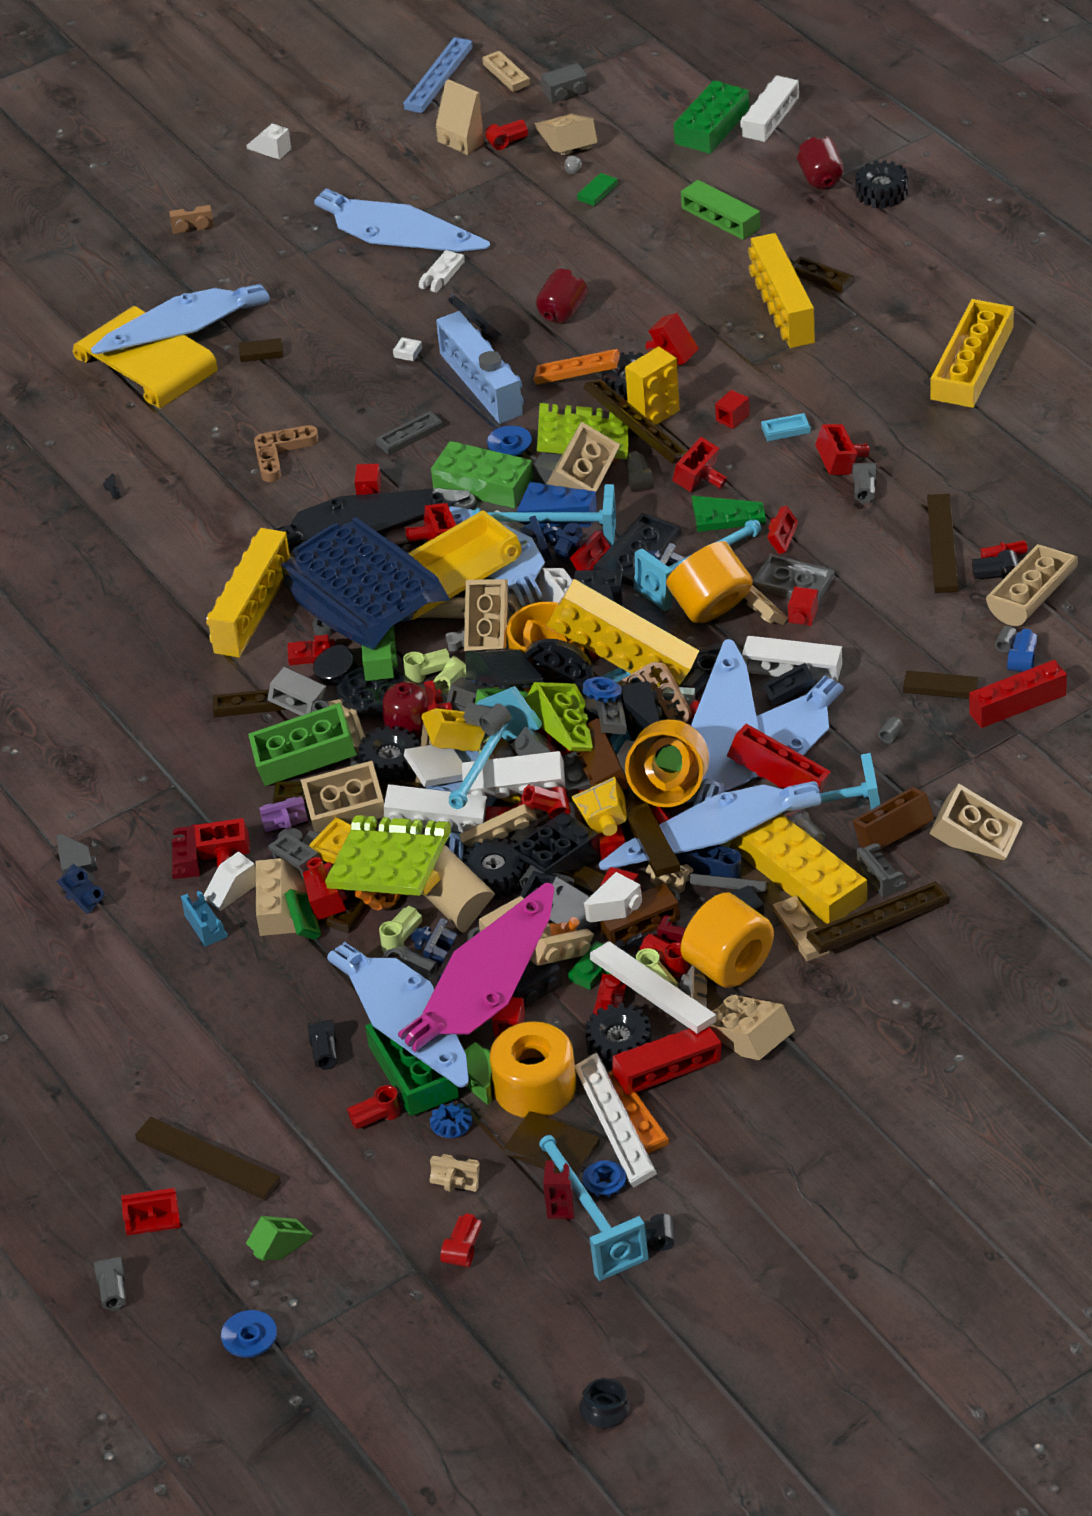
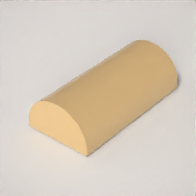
M1037 544L986 597L989 609L996 618L1011 626L1022 625L1075 570L1078 564V557Z
M444 845L433 868L434 871L438 872L440 881L425 897L462 933H465L495 893Z

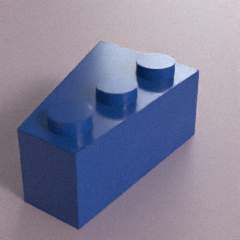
M530 482L517 512H597L596 492ZM520 522V523H522V524H524V525H528V524H530L531 522ZM593 522L538 523L541 530H544L545 524H550V526H562V529H564V527L569 523H577L582 528L591 527Z

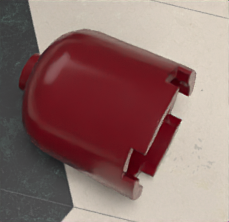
M812 137L800 145V152L796 158L809 185L816 189L824 190L840 182L844 173V167L834 140L829 137H825V139Z
M556 269L548 277L536 299L538 312L552 323H565L571 319L589 293L585 281L582 278L578 280L575 276L571 275L572 271L568 269Z
M400 682L391 686L383 698L384 727L390 726V729H394L395 726H399L400 731L406 728L409 730V735L414 733L416 738L421 737L423 728L422 714L428 711V697L425 690L412 682Z

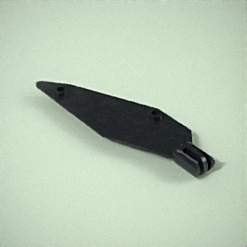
M433 488L339 496L299 511L290 524L274 530L286 532L288 548L305 542L330 525L337 523L340 526L352 522L354 517H357L378 533L423 516L426 505L447 503L449 506L457 501L460 502L468 499L470 493L465 490Z

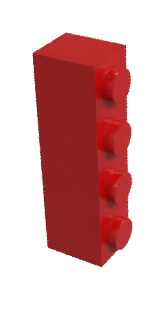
M1055 660L972 691L969 693V714L981 728L1066 696L1067 674Z
M747 723L735 734L727 753V757L734 760L737 764L776 784L780 789L815 781L818 784L820 793H822L831 773L826 768Z
M709 1026L699 1033H695L689 1028L614 1055L612 1075L624 1092L629 1095L719 1062L722 1043Z

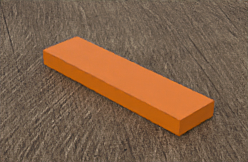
M618 349L537 365L533 380L537 385L615 369L618 365L620 353Z
M612 1071L608 1072L647 1154L669 1145L668 1137L637 1093L634 1092L627 1095L612 1075Z

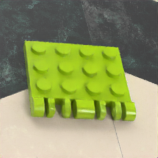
M540 403L537 452L563 454L579 424L583 422L620 444L614 458L627 459L628 426L611 412H609V419L602 418V408H597L596 416H592V407L576 406V414H571V406L566 405L565 414L560 415L558 414V404H552V412H548L549 404Z
M355 815L352 820L351 830L325 880L327 888L421 896L450 835V822L438 821L436 823L430 820L425 827L424 835L421 834L423 822L418 819L412 822L411 819L393 818L391 821L389 817H384L379 823V831H375L377 827L375 816H368L367 818V816Z

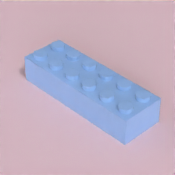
M460 311L436 319L440 354L496 421L501 424L523 415L522 405H524V400L520 388H522L520 377L518 375L515 376L510 366L505 364L502 359L501 366L495 371H484L480 368L479 356L484 352L494 350L491 348L489 341L483 339L480 331L472 326L469 318H465Z

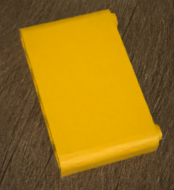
M132 306L73 345V354L77 360L87 362L91 359V355L143 386L145 400L159 409L218 371L217 362L212 352L185 335L126 347L122 350L93 354L91 348L105 335L146 313L136 306Z
M482 510L408 554L438 577L450 599L466 589V580H482L515 561L520 556L522 548L517 535ZM445 601L425 604L414 612L411 620L418 618Z

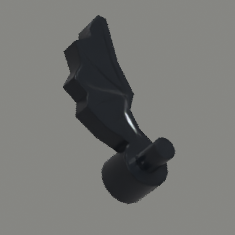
M112 473L105 479L103 485L105 490L110 491L112 499H119L122 495L120 489L116 487L115 475Z
M649 933L633 935L626 943L623 940H618L614 945L627 953L633 947H640L643 939Z

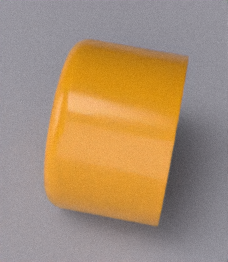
M726 541L715 542L698 550L679 564L666 580V586L689 619L694 623H706L725 614L749 593L753 584L751 575Z
M537 602L527 605L516 611L508 621V648L519 649L524 654L526 648L535 641L558 639L569 642L584 652L583 646L546 626L558 605L557 602Z
M678 720L655 722L647 726L638 735L627 754L625 774L628 784L640 799L658 807L680 805L688 801L697 792L709 767L708 747L701 734L685 722ZM664 745H673L679 749L682 755V769L678 772H665L656 764L655 754Z
M721 893L707 901L689 922L682 938L681 954L684 960L718 985L725 988H733L750 979L765 962L773 944V926L766 917L732 893Z
M524 1022L506 1029L494 1041L490 1051L495 1098L503 1109L513 1115L524 1118L529 1111L546 1117L557 1113L570 1103L576 1092L577 1082L573 1047L563 1031L544 1022ZM527 1058H546L537 1064L526 1065L519 1063V1061Z

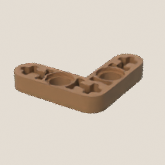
M307 425L257 435L254 439L261 478L265 482L279 480L281 469L277 452L310 447L317 444L319 441L317 428ZM272 456V458L263 459L264 457Z
M650 663L617 682L620 686L631 684L632 679L635 677L640 678L642 682L649 681L651 689L656 690L658 701L669 720H676L675 716L678 713L675 707L669 708L668 705L679 701L680 704L676 705L677 709L685 712L682 722L688 724L691 721V709L665 663ZM654 667L656 669H662L660 677L662 681L668 679L669 683L662 684L658 688L657 684L662 682L660 681L659 677H653L652 673L655 672ZM666 687L674 690L675 695L671 701H667L663 697V690Z

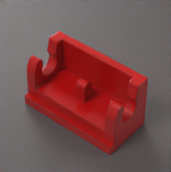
M175 1188L121 1195L123 1221H125L127 1236L181 1228L179 1204Z

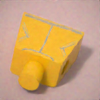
M615 777L572 796L574 803L589 827L598 834L603 832L604 835L611 836L617 832V825L627 820L625 795Z

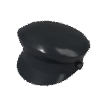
M335 645L327 648L317 656L313 663L314 673L321 682L327 685L339 684L345 678V674L358 668L357 664L353 662V652L345 645Z
M600 1378L592 1381L583 1389V1397L580 1401L579 1409L583 1419L590 1425L598 1428H610L621 1423L628 1415L630 1402L625 1387L619 1381L611 1378Z

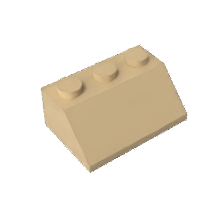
M507 579L466 580L464 651L506 648Z
M281 858L256 861V917L260 936L296 933L285 893L292 889L307 894L305 881L301 876L300 870Z

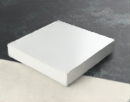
M432 745L405 749L404 757L424 787L463 780V762L454 749H441Z

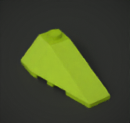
M534 682L525 701L543 723L541 728L570 751H591L593 746L590 729L586 725L588 717L584 713L585 700L577 686L567 683Z

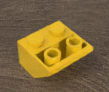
M435 708L422 714V720L433 747L459 749L461 751H478L485 732L479 726L467 724L463 718L465 714L463 711Z

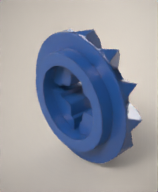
M594 677L587 679L583 683V693L589 699H596V702H614L621 696V686L610 678Z
M452 1101L450 1105L445 1106L441 1104L439 1109H434L432 1117H430L431 1129L435 1134L444 1138H455L465 1134L471 1128L473 1122L470 1109H466L462 1103L455 1105ZM451 1116L452 1118H455L456 1124H454L453 1121L447 1119L446 1117Z
M613 1161L595 1162L584 1171L583 1186L586 1187L588 1193H595L597 1198L600 1195H606L609 1198L612 1193L619 1194L620 1189L625 1187L626 1173L622 1166ZM600 1178H603L605 1180L609 1178L610 1183H606L605 1181L600 1183Z

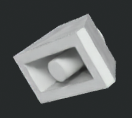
M271 124L247 144V149L280 160L291 150L289 129Z
M237 852L221 863L204 894L205 900L221 911L256 887L255 864L240 852Z
M616 872L584 902L586 920L588 922L626 918L633 910H637L642 903L640 884Z

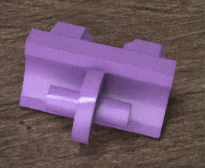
M302 796L289 798L286 801L275 804L263 805L259 808L265 833L284 827L285 829H290L291 825L308 821Z

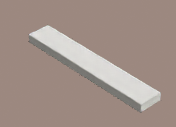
M607 942L590 952L591 961L695 1033H699L716 1022L715 1013L611 942Z
M595 1053L575 1065V1070L630 1184L636 1187L657 1173L601 1058Z

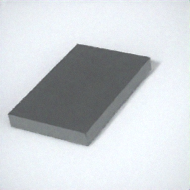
M769 554L755 576L752 585L759 591L789 599L794 587L818 590L819 603L835 577V570Z

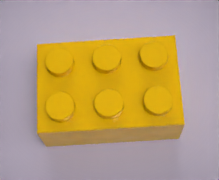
M657 347L625 366L628 403L649 421L657 425L680 411L677 358L662 348Z

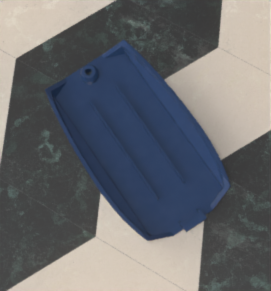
M357 517L352 518V522L340 526L336 523L325 528L295 547L289 560L281 564L286 587L304 609L338 633L372 650L375 649L391 626L399 621H410L414 616V612L425 604L450 601L435 574L422 566L398 545L377 533Z

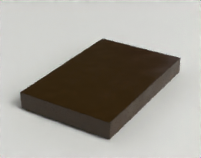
M529 1111L503 1150L505 1155L545 1170V1161L553 1160L547 1151L541 1149L539 1142L543 1137L551 1135L556 1140V1147L578 1177L600 1145V1137ZM554 1163V1172L561 1173Z

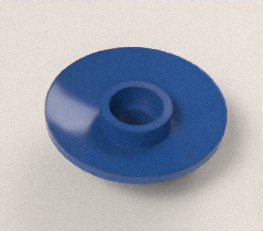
M519 426L500 427L491 432L487 439V445L491 451L512 456L525 452L532 443L529 431Z
M257 1310L242 1311L233 1315L225 1322L221 1331V1340L225 1349L239 1357H253L264 1353L273 1345L277 1336L274 1320L268 1314Z

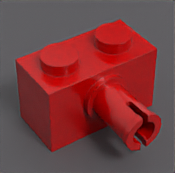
M678 313L663 316L648 330L653 340L646 342V350L651 348L654 350L660 347L677 358V365L686 363L699 350Z
M822 424L815 443L829 475L851 474L855 459L857 457L867 458L870 452L867 443L852 444L843 424Z
M700 437L676 464L672 481L689 492H692L700 481L704 479L718 487V489H722L728 477L713 469L720 448Z
M448 504L426 505L424 510V526L406 527L408 542L425 539L430 541L456 526Z
M244 818L195 825L196 848L201 860L217 858L218 868L221 863L237 852H240L242 855L250 854L249 831Z
M320 857L311 858L307 862L309 870L302 873L309 902L317 920L345 911L344 900L348 899L346 891L342 889H329L325 883L332 868L331 862L323 864Z

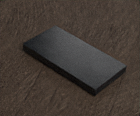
M641 513L593 566V570H622L623 584L634 587L635 552L640 549L645 551L658 550L660 555H662L669 543H673L682 533L681 527Z

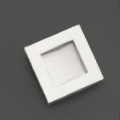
M401 338L393 350V355L395 358L414 361L422 349V342Z

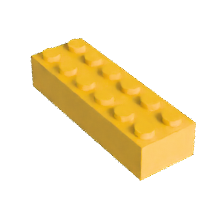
M776 233L751 238V247L748 248V254L752 264L749 265V272L751 277H755L757 289H761L763 302H767L769 314L774 316L775 326L780 328L782 340H786L789 348L815 343L814 307Z
M971 299L931 377V400L974 408L1014 328L1013 306Z
M260 528L256 536H253L251 545L243 553L242 560L235 567L233 576L230 581L226 582L222 595L217 598L215 607L207 615L206 622L210 629V642L212 643L214 653L241 657L284 581L281 564L283 562L286 563L290 558L286 532Z
M573 579L546 625L630 674L650 663L663 662L669 668L678 687L690 671L699 653V650L575 579ZM654 667L655 672L652 673L653 677H659L660 681L662 682L658 683L657 686L669 683L668 679L662 681L660 677L662 669H656Z
M782 814L731 839L730 848L739 851L742 858L790 896H796L804 907L826 924L845 917L867 902V880Z

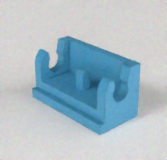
M197 891L198 899L195 902H191L188 894L181 896L184 915L204 946L206 947L227 938L228 934L222 922L217 919L205 901L202 892Z

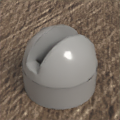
M568 156L564 168L567 173L575 174L580 170L582 161L578 157Z

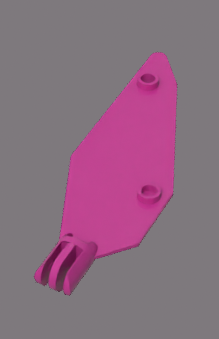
M545 883L454 951L423 1013L398 1032V1036L402 1040L405 1039V1043L412 1047L414 1052H417L439 1034H471L508 1005L550 919L554 895V886L551 883Z

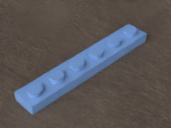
M456 37L452 39L404 101L405 110L417 113L424 112L446 80L450 78L473 48L472 40Z

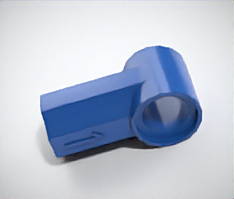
M1023 629L1016 634L1013 649L1009 650L1007 670L1024 672L1034 667L1037 635L1032 630Z

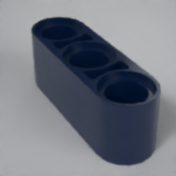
M713 845L675 854L680 865H689L693 868V873L736 879L742 877L741 854L735 849Z

